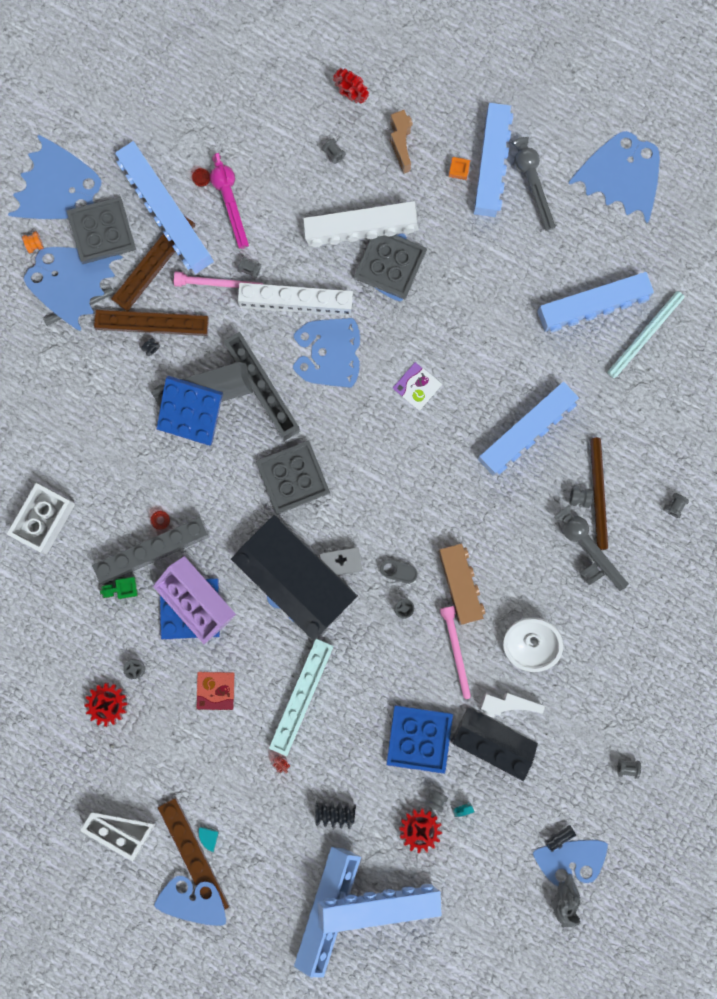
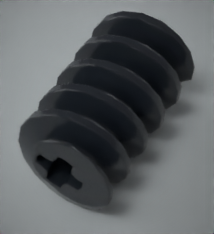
M316 800L314 818L316 826H319L320 822L323 821L324 827H327L328 823L331 822L332 828H335L338 822L340 829L346 823L348 830H350L355 821L356 804L350 809L349 803H346L345 807L342 808V804L339 802L335 808L333 801L327 807L325 801H322L319 806Z

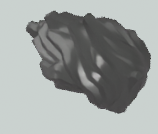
M570 873L567 875L564 883L562 881L559 882L557 895H555L554 900H551L554 914L562 924V928L574 927L581 923L580 918L576 914L581 897Z

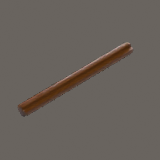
M594 437L590 439L596 539L597 546L601 550H607L608 533L601 438Z

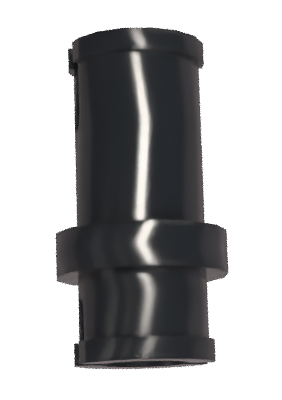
M568 825L557 834H551V838L544 842L548 849L553 852L557 848L561 849L563 844L577 835L573 828Z

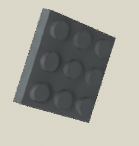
M121 196L67 210L82 265L137 250Z
M396 235L377 236V238L370 240L354 275V279L406 300L425 257L427 248Z
M309 440L256 461L277 515L330 494Z

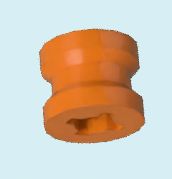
M37 231L32 232V235L22 236L29 254L33 253L36 249H44Z

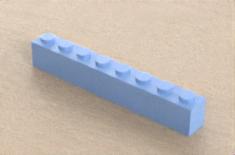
M132 141L115 152L119 159L116 161L122 171L126 169L128 174L125 176L131 185L136 184L137 188H135V191L141 199L143 197L146 199L144 204L149 212L154 211L156 214L153 218L158 226L161 227L163 225L166 229L163 233L168 241H174L175 244L172 247L178 256L181 254L184 256L185 259L182 262L188 270L192 268L196 274L212 264L214 261L135 142Z

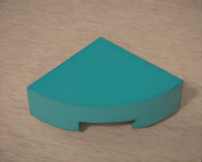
M471 803L463 804L452 810L454 817H461L475 812Z
M200 826L199 839L202 845L207 850L214 852L219 831Z

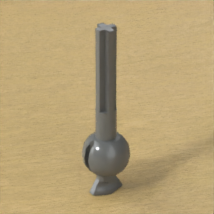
M520 137L511 142L518 149L514 164L518 171L526 173L545 231L556 228L536 170L540 163V156L535 149L528 148L529 137Z
M569 505L561 509L554 518L564 522L563 533L565 537L573 542L579 541L619 591L627 588L629 583L588 535L589 524L587 521L579 516L573 517Z

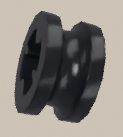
M150 338L142 345L141 350L143 352L146 351V355L149 357L157 352L160 344L155 343L154 338Z

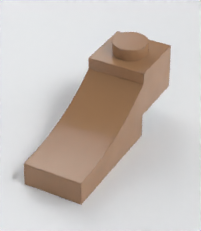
M402 110L390 116V124L393 129V133L390 135V143L403 174L411 170L406 137L410 134L413 123L410 115L407 116L405 110Z

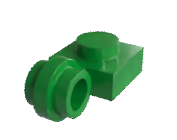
M136 577L115 580L116 588H113V585L101 586L100 590L102 598L114 597L115 592H117L118 599L138 596Z

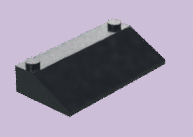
M273 515L231 558L313 641L320 637L358 597L276 515Z

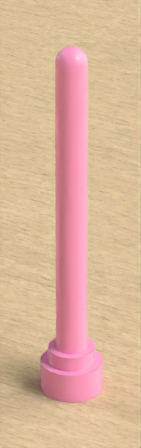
M175 271L174 286L182 287L186 284L239 288L240 283L263 284L260 282L192 277L179 271Z
M455 606L441 608L439 610L441 617L447 623L462 694L465 699H469L471 694L453 619L455 618L454 614H456Z

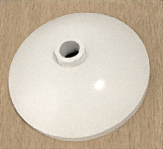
M529 617L518 620L509 627L504 637V651L509 661L516 667L529 672H540L551 668L559 661L563 652V640L560 632L552 623L541 618ZM536 637L537 640H531L530 638Z

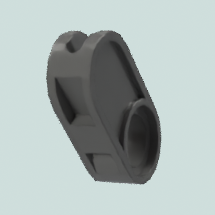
M385 560L380 567V572L384 577L406 584L413 583L418 575L414 566L394 560ZM389 563L395 567L393 574H386L384 572L386 564Z

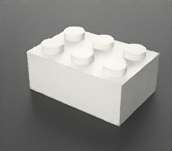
M36 483L7 535L40 553L47 554L74 508L75 503Z

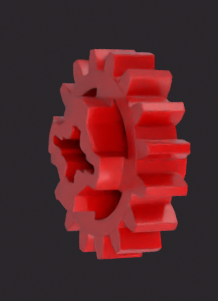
M340 68L335 72L333 81L336 82L335 86L339 87V93L350 101L359 102L360 104L364 103L369 97V91L367 86L363 85V79L346 68Z
M105 683L104 688L101 685H97V691L91 689L92 696H86V699L89 700V703L84 704V707H89L86 715H92L90 721L97 719L98 726L102 722H104L105 727L109 726L110 722L112 725L117 724L116 718L122 720L121 713H127L124 706L129 705V703L124 702V699L128 696L121 695L123 689L116 690V684H113L111 688L109 683ZM106 691L112 692L116 697L109 696ZM98 697L97 704L94 706L95 699ZM108 701H109V702L114 701V702L111 703L108 707H106V708H104V707H103V708H100V707L103 706V704H105L106 702H108ZM119 703V708H118V711H117V713H116L115 708H116L117 704ZM97 713H104L107 718L101 717Z
M414 808L412 815L407 812V819H401L404 826H399V830L404 833L400 834V839H406L403 844L404 846L410 844V851L417 848V852L420 853L421 849L424 848L427 853L429 846L434 849V842H440L437 835L442 834V831L438 829L442 825L441 822H435L438 818L437 815L431 817V810L424 813L423 808L420 809V812H417ZM424 817L427 819H425L424 821H419L416 818ZM410 823L412 826V831L408 835L407 828ZM416 825L420 828L424 827L425 836L420 832L417 833ZM433 826L434 832L432 837H430L429 830ZM417 840H423L425 843L420 844L415 842Z

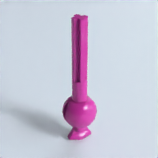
M216 153L212 156L215 168L210 173V182L216 190H220L238 248L245 249V247H249L231 188L235 183V173L232 168L223 165V162L220 161L221 155Z

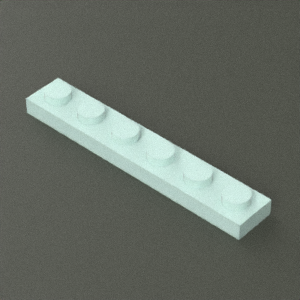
M318 639L315 640L269 749L285 756L288 755L334 646Z

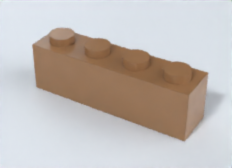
M462 544L440 549L438 553L459 625L484 619L485 609L483 603L479 604L477 596L480 595L477 584L474 585L472 577H475L472 566H468L467 559L469 554L467 548H463Z

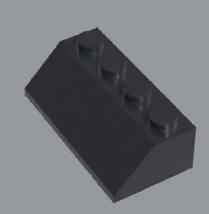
M470 707L465 711L450 741L457 747L523 782L533 764L538 743Z

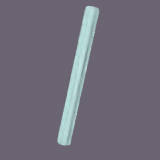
M677 291L608 370L609 376L616 378L684 299V295L681 292Z

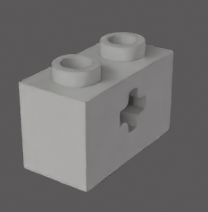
M354 545L343 546V550L335 551V548L325 549L324 553L320 554L321 560L338 576L363 571L359 547L355 548ZM339 556H342L343 559H347V561L344 562L343 566H340L339 563L335 562L339 559Z

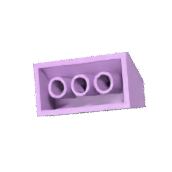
M185 556L170 565L153 586L203 644H206L236 615Z

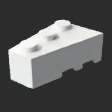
M91 812L80 831L127 859L135 861L156 824Z

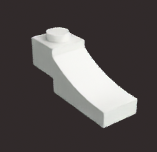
M504 693L503 700L484 694L479 708L484 710V715L494 718L495 714L500 716L501 712L508 710H529L543 714L545 706L509 693Z

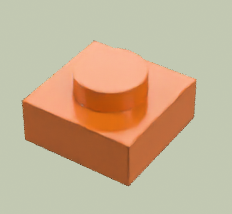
M452 157L449 177L467 180L470 160Z

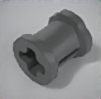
M334 138L327 141L322 147V150L331 157L333 164L339 163L346 155V152L341 150L336 144Z
M244 256L238 266V272H244L255 280L262 266L260 263L255 264L247 260V257Z
M674 493L672 495L673 500L669 507H666L665 512L673 517L680 518L681 512L685 504L689 503V500L680 494Z
M619 759L617 764L618 777L626 775L639 779L641 774L640 761L628 762Z

